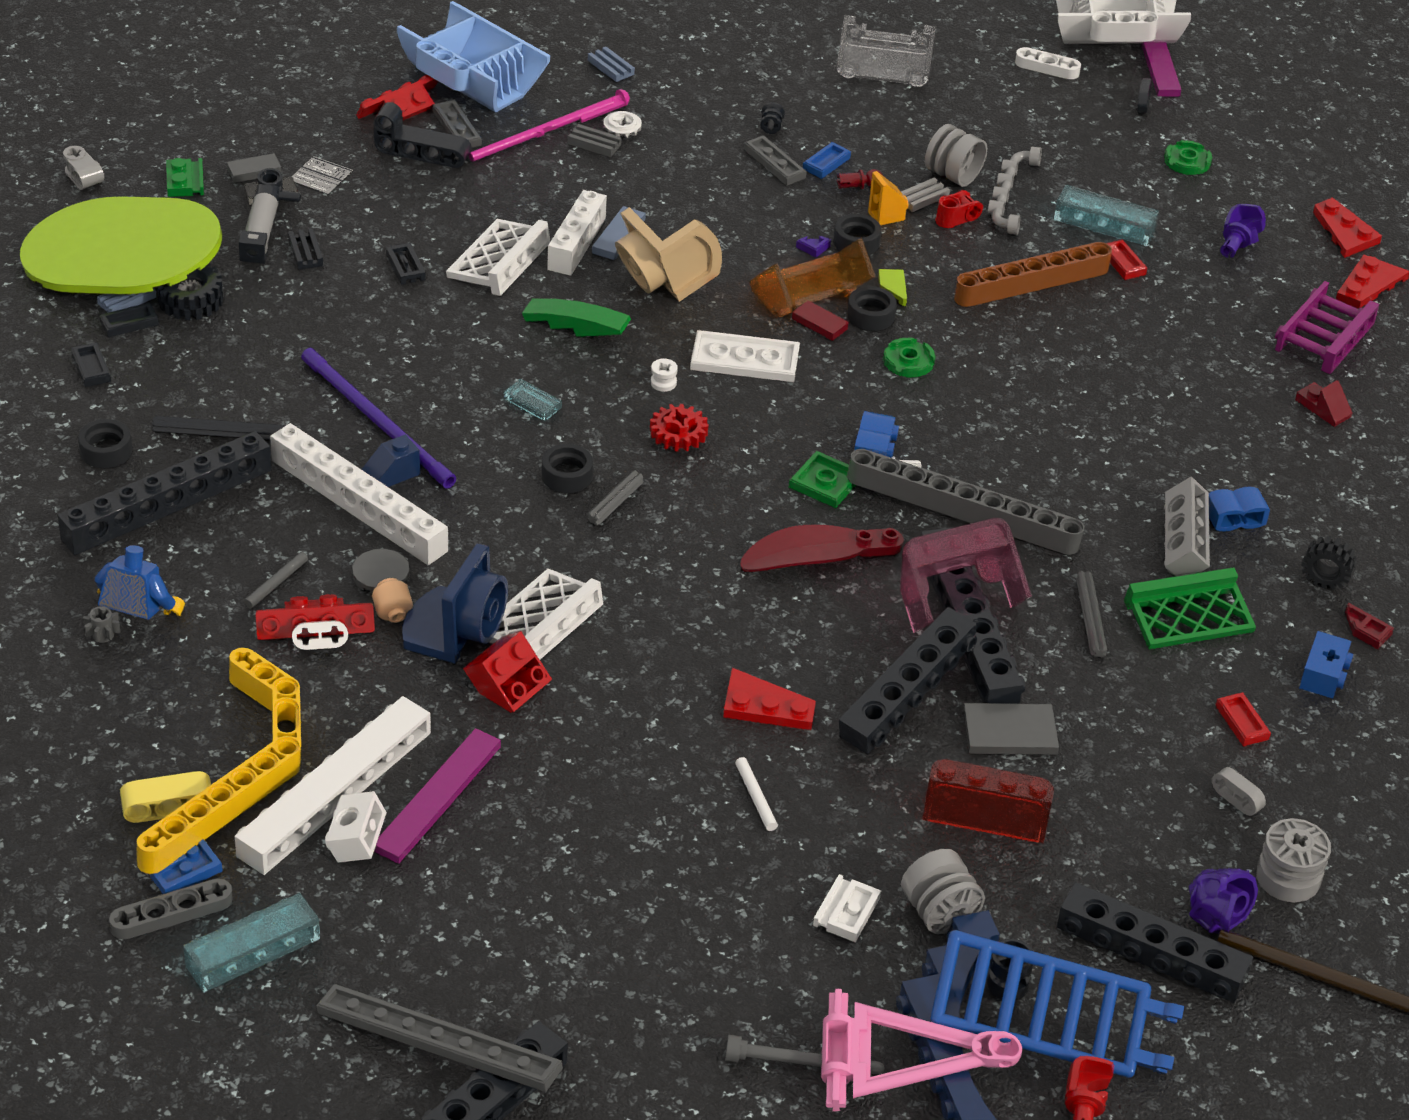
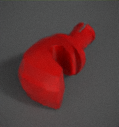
M1080 1056L1072 1062L1067 1079L1065 1105L1073 1113V1120H1093L1094 1117L1104 1113L1108 1092L1100 1091L1095 1093L1094 1091L1107 1089L1114 1073L1113 1062L1092 1056Z

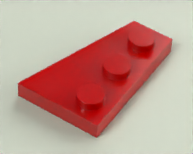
M1333 197L1314 205V215L1323 228L1330 231L1332 234L1331 240L1335 245L1339 244L1344 258L1380 244L1382 235Z
M1363 255L1337 292L1336 300L1359 309L1368 304L1370 300L1373 301L1378 298L1379 293L1382 291L1393 289L1395 283L1406 281L1409 278V271L1378 260L1376 257Z
M732 668L723 718L812 730L816 701Z

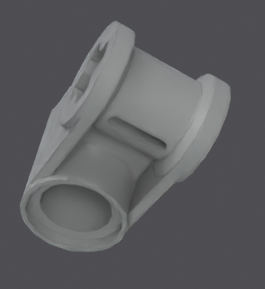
M80 146L65 148L63 151V157L67 163L65 174L75 183L79 190L104 181V173L100 164L84 148Z

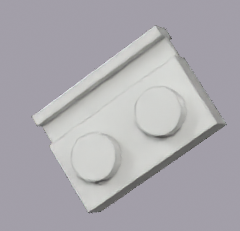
M839 874L817 911L813 926L818 927V925L826 927V931L856 942L880 899L881 890L853 879L851 882L844 880L843 876Z

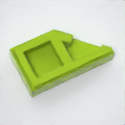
M879 269V287L892 293L899 300V304L906 306L907 294L904 270Z

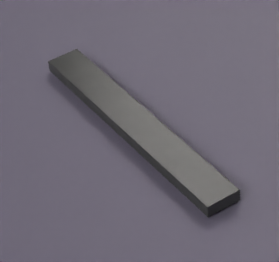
M334 984L316 1005L320 1015L544 1092L548 1090L563 1069L562 1060Z

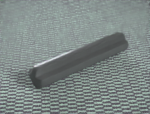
M636 470L631 471L588 512L587 520L595 526L602 523L643 483V475Z

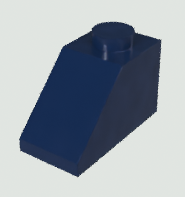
M406 434L382 443L361 470L385 486L390 487L420 475V450Z

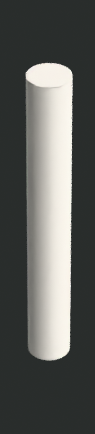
M741 757L735 762L737 769L766 830L773 831L778 827V824L747 759Z

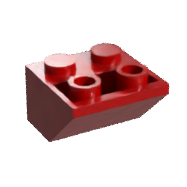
M522 631L501 637L463 668L481 695L510 713L516 711L552 680Z

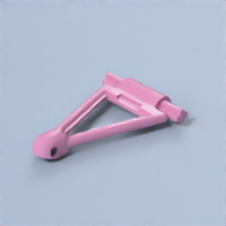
M835 989V993H829L828 1015L823 1019L821 1078L826 1083V1107L833 1108V1111H840V1108H846L847 1084L850 1081H853V1098L981 1066L1008 1068L1014 1066L1022 1055L1020 1041L1014 1035L1005 1031H986L974 1034L855 1002V1017L851 1018L848 1016V993H842V989ZM871 1023L971 1049L972 1052L870 1077ZM1009 1038L1011 1041L1003 1043L999 1039Z

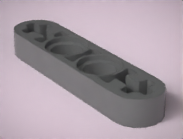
M212 879L119 907L109 917L111 933L118 939H130L222 911L232 904L231 884L224 879ZM184 900H192L195 902V905L190 908H182L179 906V903ZM155 909L164 911V914L157 918L147 915ZM138 916H142V921H139Z

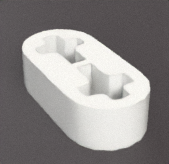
M340 621L303 622L295 626L292 632V639L296 647L304 650L337 648L347 641L348 631L346 626ZM332 626H337L338 631H343V636L338 637V642H332L331 637H322L321 633L330 632ZM302 628H308L309 633H318L319 637L310 638L308 644H303L302 639H297V634L302 633Z

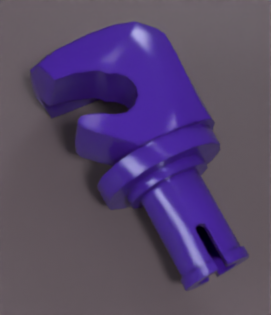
M1237 204L1230 209L1224 224L1223 237L1225 243L1220 248V252L1224 257L1229 258L1230 255V258L1235 256L1238 248H1245L1259 241L1258 233L1264 230L1266 222L1265 213L1260 206Z

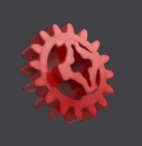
M669 404V409L661 407L659 413H653V419H650L651 438H656V444L664 443V449L672 446L675 451H678L679 448L689 451V446L691 445L698 448L699 442L704 443L706 436H708L709 424H707V417H702V411L694 412L693 406L685 409L683 404H680L679 407Z

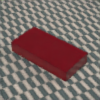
M809 300L792 313L793 320L832 341L848 329V321Z

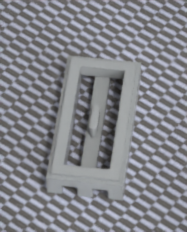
M932 178L901 191V193L907 197L908 209L914 212L939 201L942 196L949 195L950 189L948 187L943 188L944 184L941 182L937 184V179Z

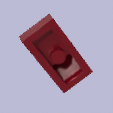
M1338 380L1324 388L1313 382L1296 393L1295 400L1333 427L1352 417L1351 408Z

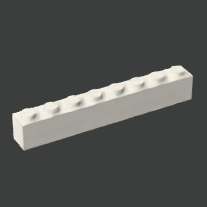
M404 696L394 704L387 706L381 715L375 720L368 722L363 730L353 738H349L333 755L327 756L321 765L312 772L307 773L292 789L285 791L280 799L269 808L262 810L259 816L250 824L242 827L235 835L236 857L265 875L333 817L341 795L363 792L431 734L430 712Z

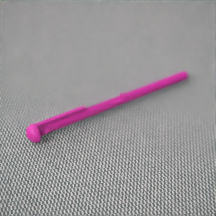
M622 89L616 90L613 97L469 153V159L474 162L532 138L544 136L548 131L580 120L583 123L618 108L625 107L630 100L629 94Z

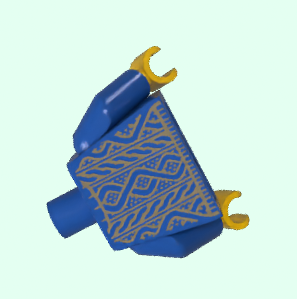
M131 545L126 547L125 555L119 556L113 562L106 563L95 576V582L99 588L97 593L100 594L98 606H104L148 620L162 608L165 615H170L172 611L177 616H180L185 606V602L181 598L169 594L159 575V567L154 563L143 561V548L140 546Z

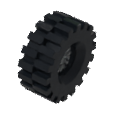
M208 263L203 269H196L189 273L187 279L172 286H168V284L157 286L160 309L162 311L165 310L168 316L174 314L176 319H180L182 316L185 317V320H191V317H196V320L202 319L204 314L207 317L211 316L212 311L217 312L219 306L223 304L221 273L218 272L215 266L211 268V264Z

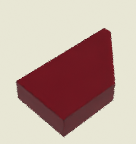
M1350 603L1346 605L1345 614L1353 636L1379 649L1392 635L1394 627Z

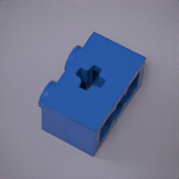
M1317 631L1299 689L1333 699L1336 688L1343 689L1347 672L1342 670H1349L1353 658V654L1348 652L1351 641Z

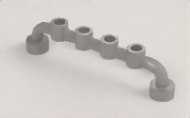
M1032 146L1030 151L1015 153L1010 160L1003 159L1001 173L998 174L997 186H994L993 197L989 201L988 215H992V221L995 225L1007 229V234L1018 235L1020 228V215L1010 214L1009 219L1001 217L1004 215L1005 204L1008 202L1009 192L1013 187L1014 176L1017 175L1018 164L1020 161L1028 160L1030 166L1039 167L1042 155L1041 147Z

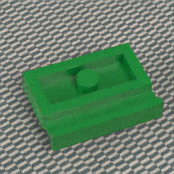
M182 158L166 160L168 197L193 196V193L200 192V195H204L202 158H198V161L191 162V159Z

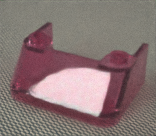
M992 518L915 537L905 544L902 555L900 591L913 633L919 632L934 622L926 598L929 593V585L926 578L928 576L975 565L977 573L983 581L987 583L1002 581L1010 608L1032 597L1010 526L1006 521L1001 518Z

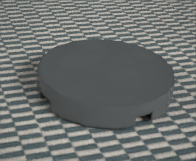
M373 549L364 552L356 558L352 566L354 583L363 591L364 588L370 590V594L373 593L378 583L384 579L395 578L404 583L408 582L409 562L400 553L389 549Z

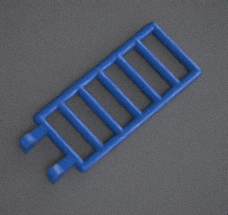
M953 930L948 937L930 1019L933 1023L974 1034L986 1031H1005L1014 1035L1020 1041L1022 1049L1073 1062L1080 1056L1106 1059L1114 1064L1113 1074L1130 1078L1135 1074L1136 1065L1150 1068L1162 1074H1167V1070H1172L1173 1056L1141 1050L1140 1045L1146 1015L1155 1016L1176 1024L1177 1019H1182L1184 1006L1150 999L1151 986L1143 981ZM960 945L979 950L964 1019L945 1014ZM992 954L1011 959L996 1028L977 1023ZM1024 962L1043 967L1028 1036L1009 1031ZM1055 971L1074 976L1060 1045L1041 1040ZM1087 980L1106 985L1092 1054L1072 1049ZM1118 988L1137 993L1123 1063L1104 1058ZM1009 1038L999 1039L1003 1043L1011 1041Z

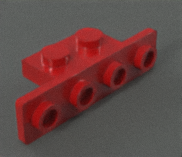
M424 75L415 83L407 82L403 84L398 90L393 92L392 90L385 91L376 99L368 98L360 104L356 116L360 119L380 111L381 107L387 102H393L401 108L403 120L432 109L433 104H435L427 91L433 89L439 81L429 75Z
M333 594L322 595L317 600H308V597L305 596L292 597L290 601L284 602L285 608L256 611L257 638L259 640L292 638L295 626L300 623L331 620L342 622L346 626L348 634L374 632L373 604H344L343 598H337V595ZM332 626L330 632H322L321 634L322 636L343 634V631H338L337 626ZM302 628V633L297 634V637L318 636V633H309L308 628Z

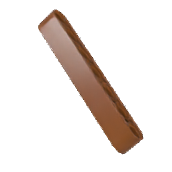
M1095 242L962 273L957 277L954 300L960 306L970 307L1101 276L1108 272L1112 248L1104 242Z

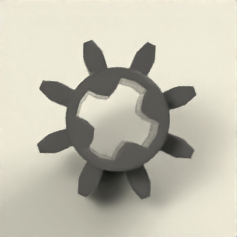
M95 607L90 611L89 616L83 617L85 636H92L96 642L104 643L111 641L114 633H120L118 612L112 613L107 607Z

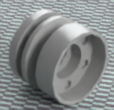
M945 124L938 129L928 145L925 154V166L928 170L936 172L940 176H946L947 179L962 187L967 186L974 181L984 165L988 149L987 143L972 134H966L962 129H958L952 124Z
M1284 819L1271 825L1266 833L1263 851L1257 865L1256 878L1260 886L1269 895L1287 902L1307 901L1315 896L1321 886L1324 870L1331 854V842L1326 833L1317 825L1301 819Z
M939 849L927 853L909 866L902 877L901 887L912 906L917 909L918 915L923 919L927 929L935 934H945L950 931L953 917L979 912L985 901L983 890L977 885L974 877L969 874L966 865L959 855L952 849Z

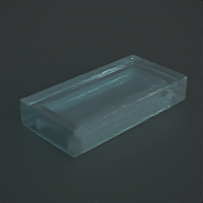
M519 379L504 391L505 400L544 421L562 408V401L522 379Z

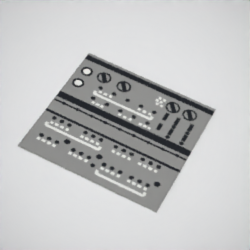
M313 156L288 180L329 194L353 170Z

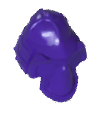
M1240 868L1203 870L1188 886L1192 908L1189 914L1193 920L1209 933H1220L1221 929L1229 933V930L1247 919L1255 905L1258 893L1256 878L1249 873V870L1245 871Z

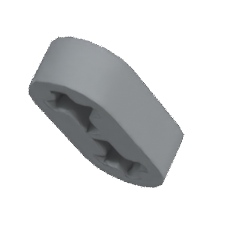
M1226 767L1213 776L1212 784L1216 792L1242 813L1251 816L1266 805L1265 796L1262 791L1234 769Z

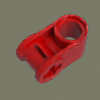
M966 190L942 196L938 202L935 222L940 227L953 228L957 225L974 221L981 215L983 205L981 202L973 200L970 193Z

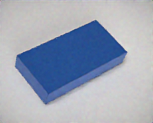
M831 142L804 161L803 169L822 179L851 158V151Z

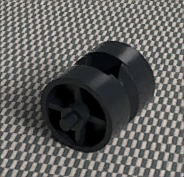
M1018 939L999 941L1033 951L1027 943ZM992 954L987 985L994 996L1002 999L1011 959ZM1023 963L1015 1000L1023 998L1029 991L1032 964Z

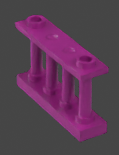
M1324 281L1318 289L1314 288L1309 299L1284 326H1279L1275 334V339H1277L1275 350L1280 352L1290 342L1321 356V359L1324 360L1321 371L1331 374L1374 325L1379 304L1370 300L1364 308L1360 307L1357 309L1327 296L1329 282ZM1321 305H1324L1354 319L1347 322L1319 308ZM1313 317L1343 332L1335 334L1308 322V320ZM1299 330H1303L1332 344L1325 347L1296 333Z

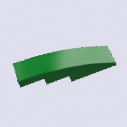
M532 298L522 312L525 322L548 321L550 329L573 328L576 337L621 335L631 321L630 315L606 307L563 299Z

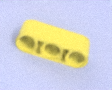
M197 771L127 782L120 789L123 816L132 823L163 819L211 785L210 777L205 772Z

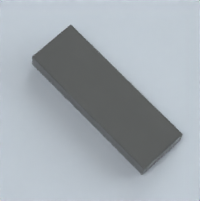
M455 100L433 104V113L448 134L466 138L471 143L472 148L481 146V137Z
M764 135L744 142V150L786 186L806 178V171Z

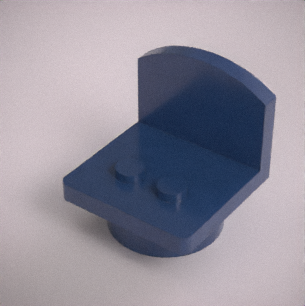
M477 543L448 587L438 586L425 593L413 604V608L408 611L402 627L404 649L456 664L460 658V651L468 639L487 644L493 639L499 629L506 609L508 582L505 576L490 572L489 546Z

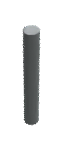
M304 552L298 553L245 598V606L252 609L307 562L308 556Z

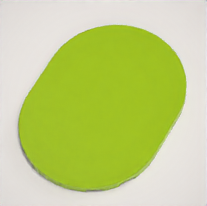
M104 197L68 206L42 220L25 237L20 249V259L26 275L32 281L42 283L43 287L47 289L70 293L139 294L151 292L153 287L168 284V286L175 285L186 280L187 275L194 270L203 269L217 254L222 242V231L216 215L207 207L194 201L157 197Z

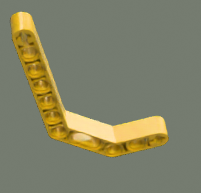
M237 648L230 653L229 680L232 685L272 711V743L147 829L137 838V866L144 873L154 874L162 871L183 854H186L193 846H197L202 839H207L300 771L301 719L299 682L251 649ZM289 720L294 723L295 730L288 733L282 732L278 729L277 724L280 721Z

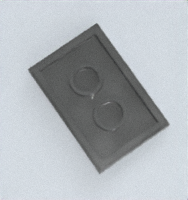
M964 703L963 713L969 754L1058 755L1059 744L1052 704Z

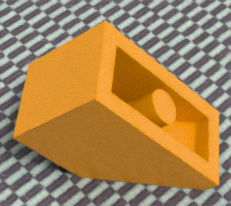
M872 172L868 213L880 225L905 220L906 210L908 209L907 197L901 193L897 186L879 172Z

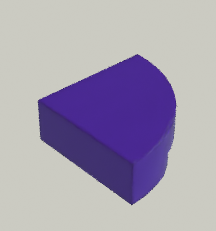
M808 236L798 239L796 242V248L815 258L831 247V239L819 236V239H807Z

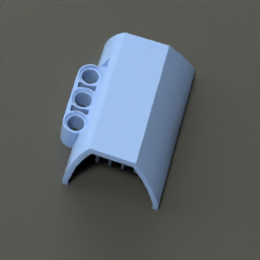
M454 1L450 2L446 27L443 30L428 35V37L422 38L401 25L397 26V34L401 46L408 59L417 69L494 112H498L523 98L550 62L549 54Z

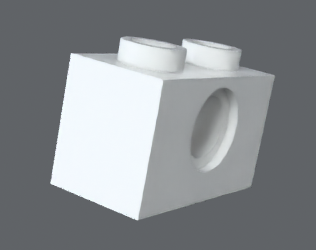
M375 791L341 795L337 808L334 810L329 831L325 836L326 846L338 863L372 858L387 813Z

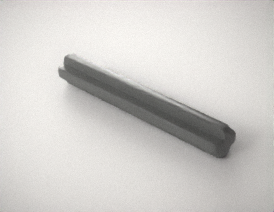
M1080 571L1077 574L1076 581L1090 653L1094 658L1098 656L1102 658L1106 655L1107 646L1093 576L1089 571Z

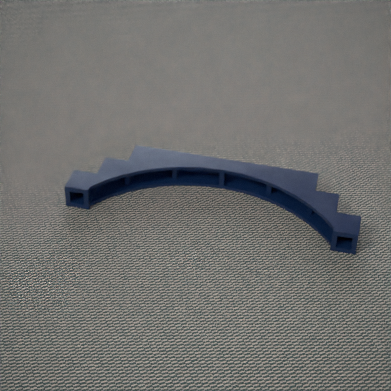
M989 910L953 917L951 930L947 932V941L950 932L953 930L994 941H999L1000 934ZM947 945L927 949L926 961L922 964L923 977L902 981L900 996L896 997L899 1014L931 1022V1012ZM960 945L945 1014L959 1017V1010L965 991L974 976L979 954L978 949ZM908 1033L911 1041H916L921 1064L963 1054L962 1047ZM969 1070L929 1079L932 1091L938 1093L941 1099V1110L945 1120H997L980 1096L972 1081Z

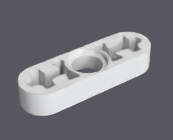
M1027 47L1019 48L1016 52L1015 64L1021 68L1065 79H1076L1079 77L1081 63L1076 59Z

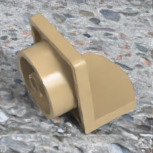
M630 207L621 212L628 234L616 241L615 247L623 264L645 292L651 293L661 285H664L680 302L719 275L722 264L721 247L716 236L702 222L693 220L662 241Z

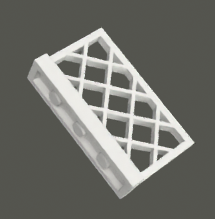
M496 219L446 271L447 278L490 286L492 294L501 296L549 245L550 236L547 221L538 220L531 226ZM499 229H505V231L497 232ZM513 237L512 239L500 241L501 239ZM494 241L496 242V243H492V244L483 246V245L486 244V243H490V242H494ZM500 250V252L487 254L489 252ZM483 254V256L471 259L474 256ZM485 263L488 264V265H484V266L477 267V268L474 267V266L481 265V264H485ZM470 268L469 270L459 271L462 269ZM488 273L489 276H482L481 274Z
M551 569L545 570L506 604L504 616L499 628L505 627V631L496 632L490 643L494 644L503 636L522 631L538 658H543L603 605L600 581L591 578L586 583H583ZM549 580L559 583L557 585L543 587V585L546 584ZM576 590L572 595L565 596L564 592ZM561 593L560 597L544 598V595ZM541 596V600L524 602L528 598ZM559 606L552 611L546 610L547 607ZM543 608L544 611L526 615L528 610ZM523 611L521 616L506 618L510 613ZM541 621L536 626L528 627V623ZM525 624V628L508 630V626Z

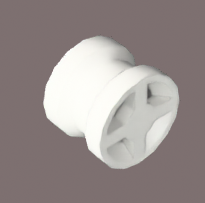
M669 359L654 361L651 365V386L658 391H671L677 385V364Z

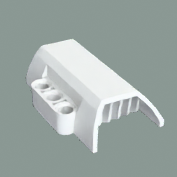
M1056 0L1058 24L1064 44L1175 43L1187 28L1191 20V13H1174L1177 0Z

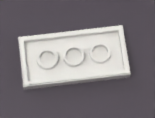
M697 330L690 370L794 382L800 342Z

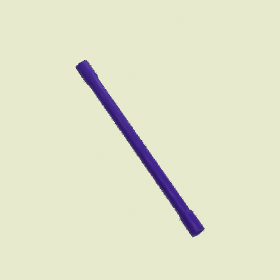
M307 348L303 351L301 359L316 373L324 377L390 438L395 439L406 434L333 369L313 348ZM407 435L420 450V465L444 488L452 487L456 482V476Z

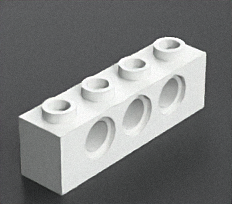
M587 190L581 192L548 245V270L570 276L573 274L606 220L607 195Z

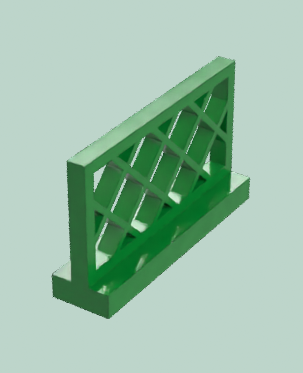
M1234 567L1133 583L1129 585L1124 598L1127 610L1132 609L1148 649L1252 633L1256 629L1236 583L1238 574ZM1231 593L1234 599L1233 605L1218 598V596ZM1203 598L1210 602V604L1205 609L1193 603L1192 600ZM1176 602L1184 607L1178 613L1166 607V604ZM1216 605L1228 611L1225 618L1211 612L1212 606ZM1149 606L1157 610V613L1153 618L1143 613L1141 607ZM1190 609L1202 615L1199 622L1184 616L1186 610ZM1161 613L1176 620L1172 627L1157 620ZM1231 614L1242 618L1245 624L1236 625L1228 621ZM1207 618L1220 626L1218 629L1211 630L1202 625V623ZM1181 622L1194 630L1192 633L1184 634L1175 628ZM1154 626L1166 632L1167 635L1163 638L1154 639L1150 630Z

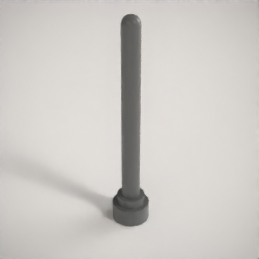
M728 1034L725 1061L738 1063L739 1060H745L746 1057L815 1067L822 1066V1054L748 1044V1040H742V1036ZM871 1061L870 1074L881 1075L885 1070L884 1064L878 1061Z

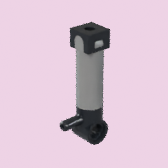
M274 168L263 169L257 175L258 185L245 231L242 230L239 239L240 261L265 264L268 254V240L279 201L300 202L301 200L300 192L283 191L282 173Z

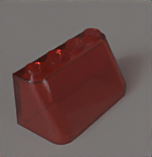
M942 759L936 761L931 767L923 820L1044 844L1054 788L1048 780L1041 777Z

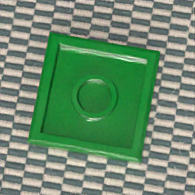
M818 451L789 480V488L834 508L838 507L856 485L847 478L848 464Z

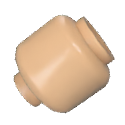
M395 578L384 579L373 590L372 598L378 617L382 620L392 623L401 622L405 619L408 611L413 608L408 586L403 581Z

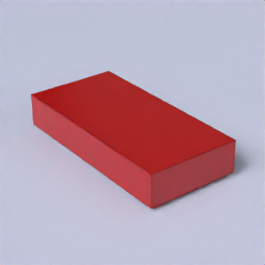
M1124 240L1106 243L1112 248L1110 264L1124 280L1146 275L1147 267Z
M1243 692L1217 699L1215 706L1242 746L1269 740L1271 732Z

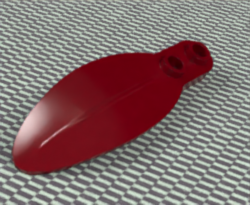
M798 525L773 532L756 542L743 555L740 565L741 569L745 572H756L790 566L836 562L856 556L896 555L902 549L904 538L901 533L893 528L854 530L832 525Z

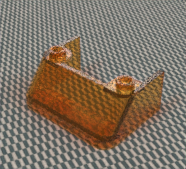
M861 238L840 252L782 270H780L778 263L774 264L750 280L749 284L752 292L772 314L777 313L778 317H782L792 313L793 308L801 306L808 300L816 302L842 293L844 297L850 296L854 290L876 276Z

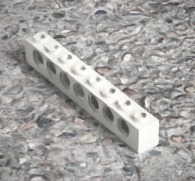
M289 423L270 436L271 458L274 463L425 564L430 565L448 552V526L293 424Z

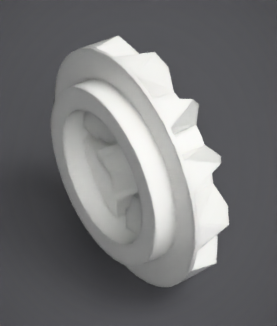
M617 111L608 114L604 118V130L608 131L609 134L628 138L629 135L636 136L637 132L641 131V119L633 113Z

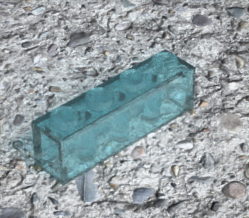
M1065 185L1057 199L1054 220L1148 246L1156 230L1159 210Z
M301 893L284 898L274 905L260 911H255L243 919L224 925L210 934L195 938L190 943L183 945L185 966L204 993L320 939L319 918Z

